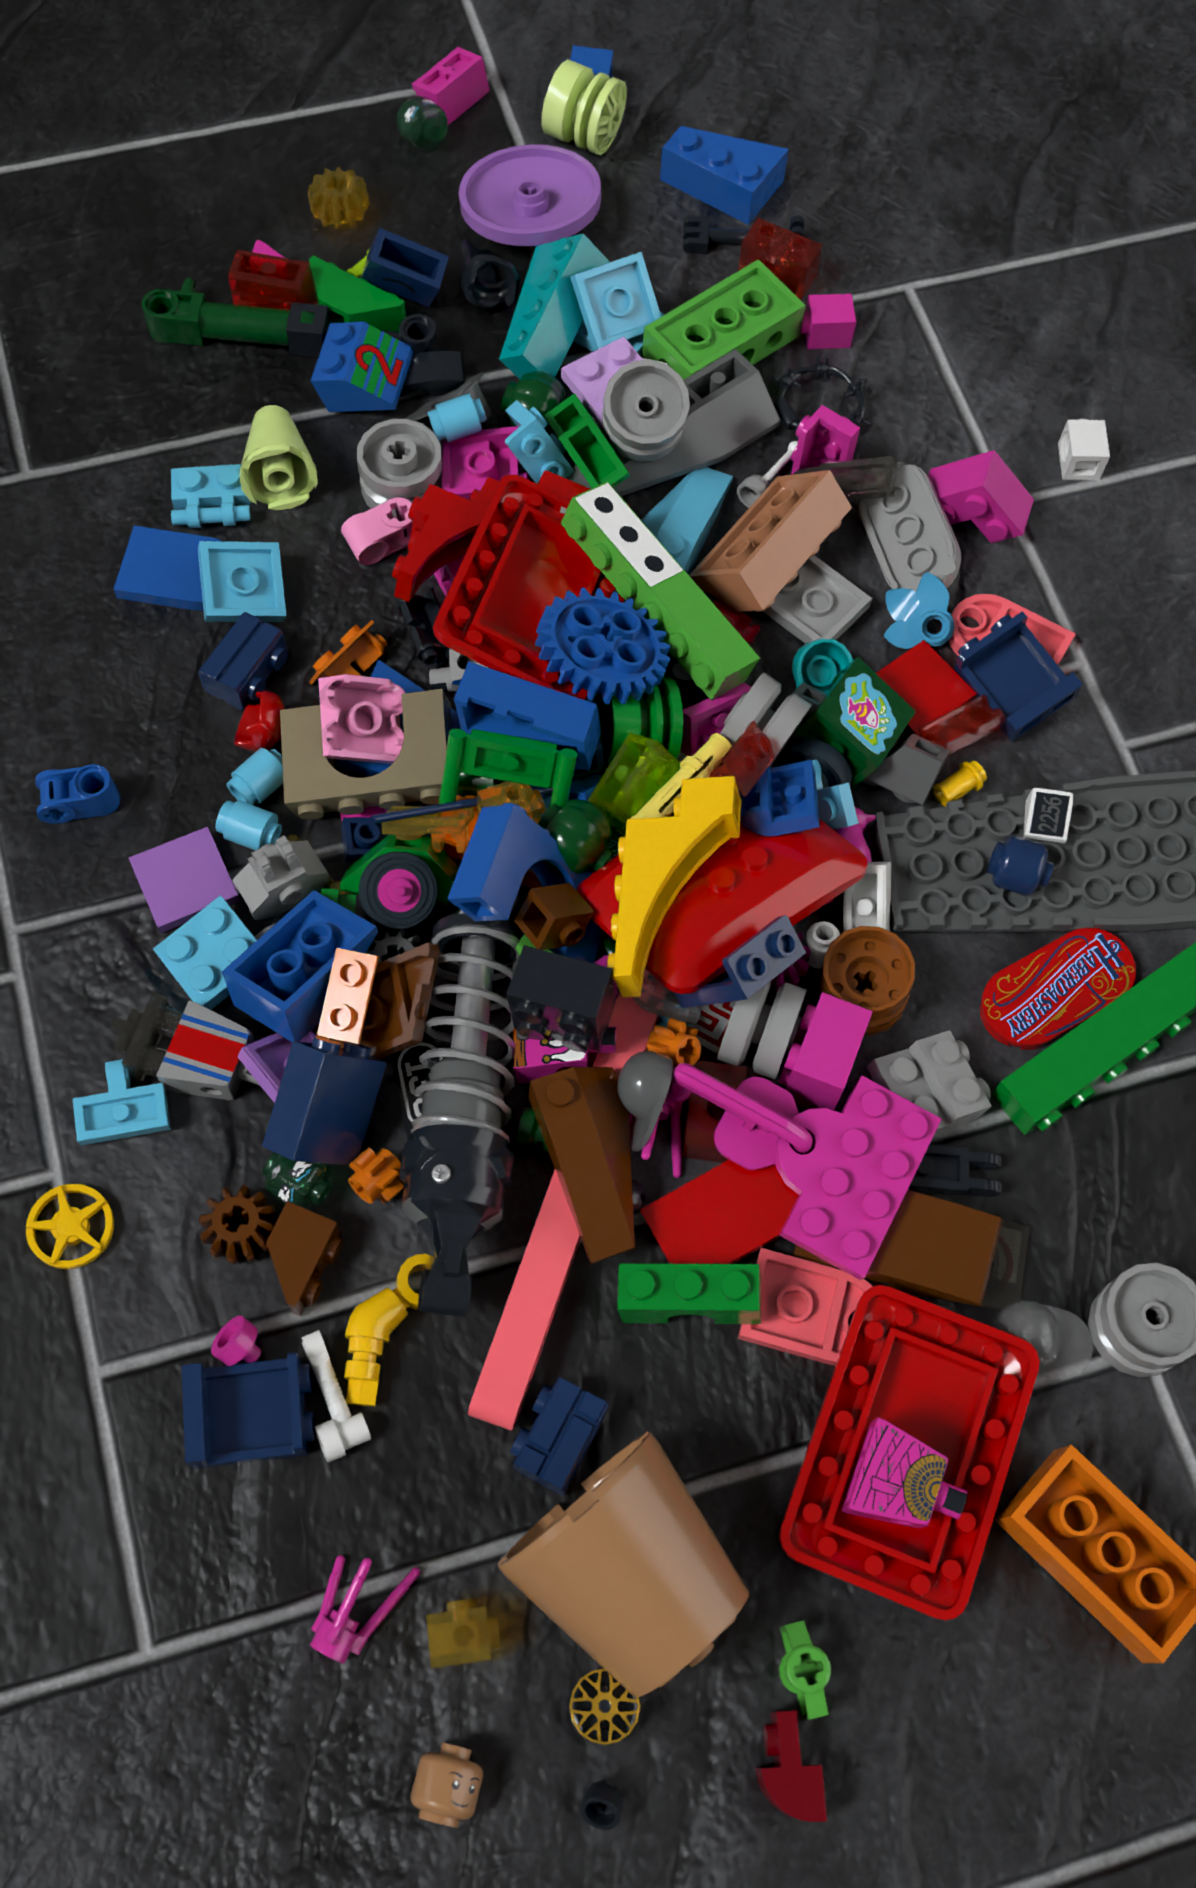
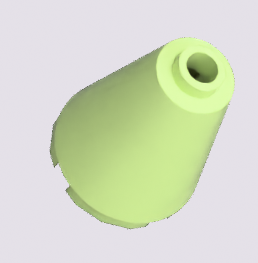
M276 405L262 407L255 413L239 471L241 488L247 498L257 504L256 500L268 504V509L272 510L292 509L305 503L310 498L309 493L314 486L316 489L318 483L316 465L289 412Z

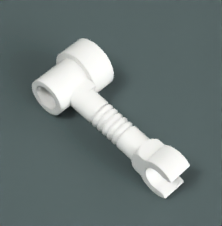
M318 1330L301 1338L306 1356L318 1384H320L319 1387L322 1388L321 1392H323L325 1397L324 1400L327 1401L326 1405H328L332 1418L314 1427L327 1463L346 1456L345 1450L371 1440V1436L362 1413L351 1416L344 1395L340 1391L341 1387H339L338 1380L335 1378L336 1375L325 1343Z

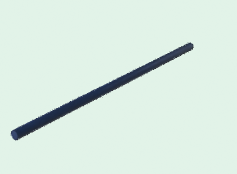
M533 788L377 814L372 816V820L376 824L552 794L553 788Z

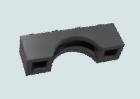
M802 683L792 693L797 694L812 705L804 719L817 708L827 694L805 683ZM794 732L786 746H790L793 742L802 738ZM912 734L902 743L893 746L880 766L862 782L871 786H883L893 791L894 796L903 802L911 804L917 802L923 805L936 782L950 750Z

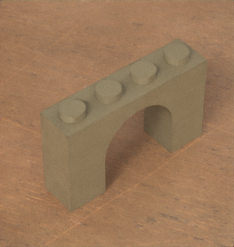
M443 689L401 694L404 726L402 749L396 760L386 770L364 778L350 777L338 772L334 765V759L323 756L320 705L280 710L284 804L296 817L305 820L319 819L323 817V813L338 811L342 814L354 815L362 813L364 808L377 806L383 809H399L404 807L405 803L421 801L424 804H439L449 731L452 729L451 704Z

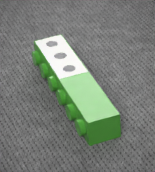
M607 481L572 497L561 525L588 555L592 563L600 569L616 588L618 594L625 600L633 599L632 608L634 610L645 607L647 611L644 618L646 620L657 619L659 621L655 630L666 632L663 643L670 645L669 654L680 663L692 677L694 683L703 690L711 701L744 683L760 657Z

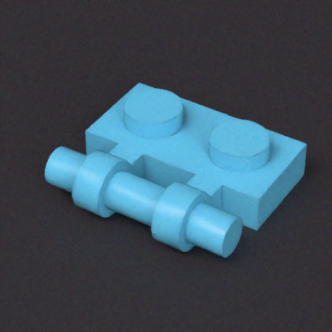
M241 464L171 468V500L174 509H180L171 510L172 525H188L190 529L201 528V524L223 523V526H236L238 521H251L250 506L247 505L251 504V501L242 491L239 478Z

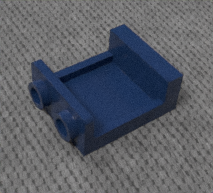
M1023 611L1013 618L1010 615L1002 617L991 627V633L983 639L979 640L975 637L965 643L958 650L959 656L955 665L956 672L977 693L976 697L1011 742L1075 699L1083 685L1073 672L1068 676L1063 673L1026 626L1028 617Z
M786 915L778 916L723 958L722 963L726 972L693 993H673L681 1008L746 1000L806 954V951L789 918Z
M297 1352L287 1353L286 1359L205 1368L201 1363L181 1365L185 1463L192 1469L308 1455L307 1442L315 1441V1423L313 1412H305L304 1394L312 1393V1377L310 1364L302 1365V1360Z

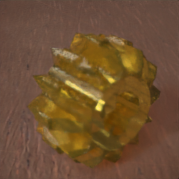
M340 166L336 171H330L325 168L324 174L314 175L313 182L309 185L308 199L314 218L322 221L323 226L333 223L338 230L341 224H347L352 227L354 220H363L365 211L368 210L369 196L363 177L357 176L354 169L343 172Z

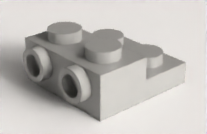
M950 1030L917 1040L908 1049L876 1058L867 1066L875 1083L940 1117L942 1120L935 1134L973 1122L992 1107L989 1102L991 1094L988 1084L982 1078H976L968 1064L970 1055L967 1046L961 1040H955Z

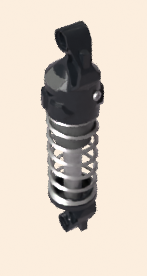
M459 909L439 919L433 926L432 944L439 945L440 950L435 974L445 979L457 981L458 985L446 984L432 989L430 1003L440 1009L455 1012L454 1016H441L430 1019L426 1022L424 1031L435 1039L452 1043L451 1048L431 1049L419 1056L420 1062L425 1067L431 1069L430 1081L423 1083L415 1089L417 1095L423 1099L422 1113L420 1117L412 1121L414 1128L410 1130V1139L405 1143V1148L402 1150L400 1180L405 1183L402 1210L427 1236L436 1257L431 1270H423L418 1296V1312L466 1317L471 1296V1275H469L466 1248L470 1241L503 1220L504 1193L509 1190V1186L512 1184L514 1154L509 1151V1136L501 1129L511 1119V1109L504 1103V1096L514 1087V1077L504 1066L511 1062L515 1056V1043L508 1036L514 1030L512 1016L510 1024L502 1030L489 1024L490 1011L505 1007L510 1012L507 998L504 999L492 992L494 980L503 979L507 976L512 979L520 957L516 946L525 934L514 922L512 910L508 920L474 921ZM450 961L460 965L459 974L442 970L438 967V964ZM457 993L456 1004L441 1001L435 998L434 995ZM453 1025V1033L439 1032L432 1029L431 1026ZM501 1038L508 1045V1054L505 1058L495 1061L486 1056L487 1042ZM445 1057L437 1063L428 1060V1058ZM501 1073H502V1074L504 1075V1077H505V1086H504L502 1089H501V1079H502Z

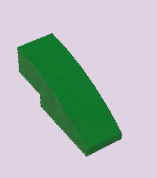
M575 393L544 415L591 488L607 481L614 488L631 476Z

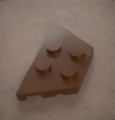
M428 942L377 964L360 1044L371 1048L370 1056L381 1059L422 1043L440 953L439 945ZM319 1023L313 1028L316 1034L318 1031ZM327 1038L340 1043V1047L344 1048L345 1041Z

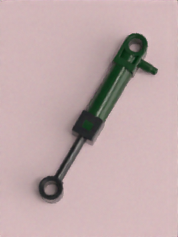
M192 278L185 279L181 291L164 288L155 289L148 292L142 300V309L149 334L154 340L162 343L204 346L205 339L286 346L289 347L290 355L318 358L331 323L329 309L326 305L292 302L290 310L206 302L204 293H196V282ZM413 314L401 321L399 326L400 332L381 330L411 346L414 351L413 354L437 351L436 325L426 315Z

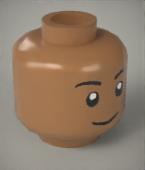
M442 1742L440 1753L427 1752L421 1756L411 1792L412 1804L420 1809L418 1818L458 1828L460 1820H467L473 1816L482 1784L483 1770L477 1763L469 1761L472 1750Z

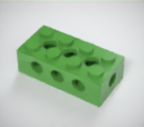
M758 259L645 326L642 358L668 363V366L676 371L683 380L734 349L753 365L800 336L805 304Z

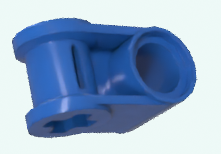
M90 764L63 770H46L40 772L35 777V784L40 790L41 804L37 807V818L46 823L61 824L76 819L106 816L114 812L120 804L121 796L109 772L100 765ZM103 787L99 792L91 794L95 789Z

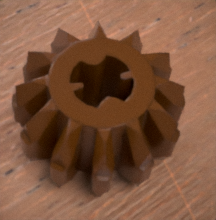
M242 1185L238 1190L237 1196H233L230 1189L224 1187L222 1195L225 1200L219 1203L216 1199L208 1198L206 1203L213 1213L199 1215L200 1224L207 1228L200 1234V1239L204 1244H212L210 1253L213 1257L218 1258L226 1253L229 1264L235 1265L239 1260L240 1253L245 1255L248 1262H254L255 1254L252 1249L258 1246L263 1251H269L266 1244L267 1239L264 1236H270L275 1226V1223L270 1220L277 1215V1212L273 1205H265L267 1198L261 1191L251 1196L249 1187ZM244 1217L247 1225H239L238 1231L233 1232L230 1225H237L239 1219Z

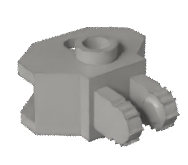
M282 836L275 840L276 844L271 843L251 853L252 857L248 858L249 863L232 880L237 892L242 895L254 920L277 917L295 907L313 890L318 892L329 881L328 872L307 840L289 842L285 836Z

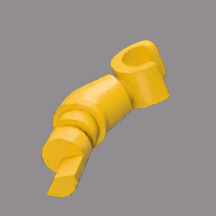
M416 1254L408 1258L400 1267L394 1290L387 1287L354 1308L349 1317L345 1337L350 1339L348 1352L353 1354L352 1360L346 1361L344 1378L349 1380L346 1396L347 1404L375 1406L381 1367L380 1364L376 1363V1357L382 1356L383 1345L389 1342L391 1332L408 1316L406 1309L409 1307L418 1310L419 1294L410 1288L408 1277L416 1271L429 1270L435 1259L433 1256Z

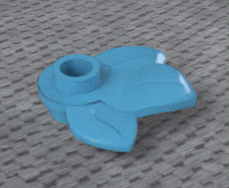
M926 572L919 582L917 591L897 588L886 592L887 609L896 621L884 634V637L891 644L899 648L910 649L923 640L930 646H940L951 638L954 632V620L947 611L949 593L938 577ZM931 619H938L942 623V629L937 634H932L927 630V623Z

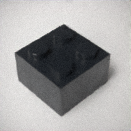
M523 945L506 993L514 1029H518V1032L523 1036L534 1040H543L544 1037L558 1040L568 1049L577 1052H586L588 1049L600 1052L616 1004L612 968Z

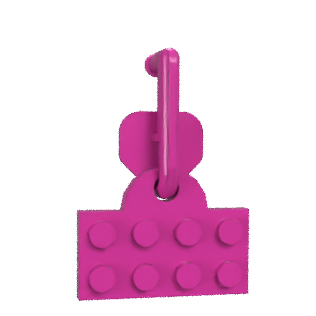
M688 1063L677 1065L672 1073L667 1093L670 1099L677 1102L685 1101L693 1092L725 1110L714 1132V1143L718 1152L730 1161L750 1171L776 1165L784 1183L799 1195L779 1235L859 1280L865 1278L942 1119L863 1075L857 1080L841 1113L827 1108L808 1109L799 1114L792 1094L765 1078H748L737 1089H734Z

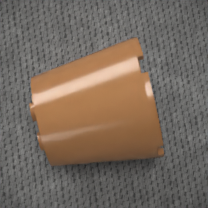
M646 1432L632 1441L580 1483L586 1490L584 1494L564 1511L559 1504H556L498 1562V1567L504 1576L636 1698L664 1686L686 1665L689 1664L690 1667H693L702 1661L714 1648L712 1642L734 1622L736 1615L743 1608L749 1597V1591L658 1440L651 1432Z

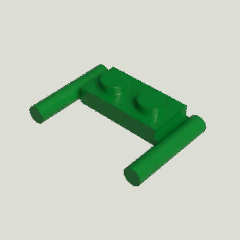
M451 729L448 736L439 804L456 801L460 772H465V774L543 788H553L550 807L554 803L563 807L569 799L577 752L569 748L562 749L561 751L556 750L557 744L476 729H472L470 735L461 729Z

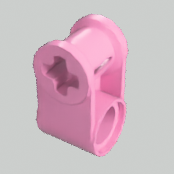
M400 497L389 499L368 511L353 515L344 522L341 527V533L361 565L375 564L384 557L408 547L413 520L408 518L412 505L409 500ZM393 509H395L396 517L394 518L392 513ZM404 529L407 531L406 537H404Z

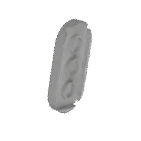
M895 462L882 467L869 478L864 486L867 489L863 497L860 496L859 514L888 585L892 589L907 588L917 591L922 576L928 572L938 577L948 588L959 572L961 551L931 479L921 468L915 465H906L904 462Z

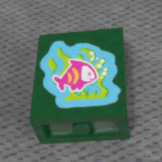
M858 656L833 679L834 685L817 708L794 731L801 738L821 740L839 751L850 767L852 775L851 785L854 787L880 766L916 713L904 699Z

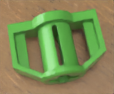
M804 1620L780 1627L786 1652L779 1664V1677L783 1686L797 1695L803 1720L828 1715L824 1687L829 1682L831 1666L827 1655L820 1648L812 1645Z

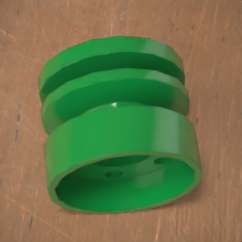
M663 677L660 684L655 685L651 694L644 692L639 701L629 695L626 704H622L616 696H612L610 703L605 704L601 694L595 695L593 703L597 704L601 728L599 739L602 745L605 765H630L634 763L637 754H639L644 764H652L656 760L661 764H671L676 761L680 753L683 737V707L680 691L674 679Z

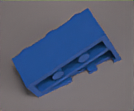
M680 126L662 147L660 180L749 225L784 182L789 149Z
M468 661L454 697L461 729L466 734L471 735L472 729L554 743L557 744L556 750L561 751L562 749L569 748L577 752L575 769H590L601 735L597 704Z

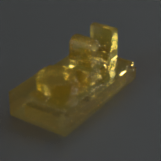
M392 806L386 813L419 808V806ZM465 808L382 822V834L396 835V838L399 840H416L425 835V833H431L432 849L435 852L443 850L445 847L444 837L447 834H451V837L457 843V853H463L469 843L468 825L475 816L474 808Z

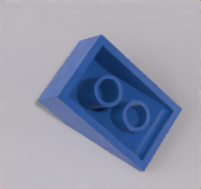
M313 890L222 971L233 1005L293 1043V1040L300 1041L320 1022L336 948L366 953L378 933L377 926Z

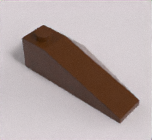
M571 1067L530 1081L529 1100L591 1265L629 1252L635 1248L629 1112L620 1100L617 1091L618 1079L613 1067Z

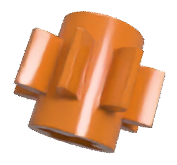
M669 1018L667 1027L656 1025L648 1037L646 1046L648 1051L658 1052L671 1057L673 1071L681 1063H688L693 1066L701 1054L700 1041L695 1037L698 1029L687 1026L686 1022L674 1018Z
M368 1148L349 1164V1167L355 1172L348 1179L349 1184L354 1192L369 1204H372L377 1198L382 1204H385L404 1188V1185L398 1180L400 1178L401 1162L385 1148H381L376 1154L371 1148Z

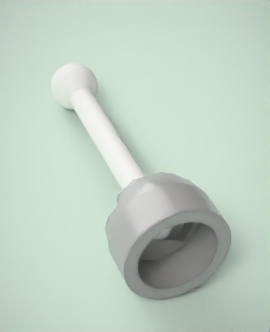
M792 441L788 445V451L764 476H749L738 486L737 495L745 506L750 508L770 485L769 481L791 459L798 441Z

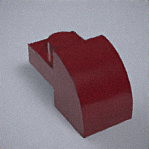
M797 1710L771 1712V1723L764 1724V1744L766 1755L774 1756L775 1767L755 1768L759 1786L767 1800L783 1814L807 1822H826L827 1813L822 1765L801 1764Z

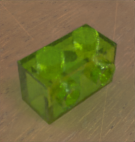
M629 733L587 801L594 803L605 812L613 828L626 832L627 819L635 816L656 792L681 769L680 762L657 740Z

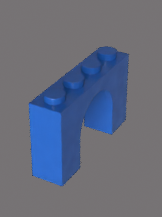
M504 803L499 806L482 807L448 900L474 921L508 920L523 877L529 868L536 874L542 887L571 883L576 890L578 885L592 875L593 872L587 871L576 874L571 871L558 850L557 841L550 836L548 830L534 822L521 806L513 803ZM542 860L555 865L563 876L551 872ZM591 919L586 927L584 937L577 944L549 950L559 955L594 964L602 940V928Z

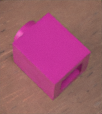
M852 294L808 295L800 334L806 335L807 349L851 348L856 325Z

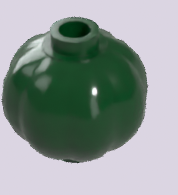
M543 371L528 372L521 377L518 383L513 381L509 383L502 399L501 410L505 411L517 400L527 410L535 407L545 419V414L566 400V391L559 380L551 374ZM506 413L505 420L507 426H516L508 413ZM548 423L544 428L548 435L555 434Z
M574 799L569 800L563 807L554 803L538 822V825L548 830L550 836L557 841L559 852L569 869L576 874L585 873L591 869L597 871L608 863L614 852L608 849L612 832L610 821L605 812L592 802ZM542 860L551 872L563 876L555 865Z

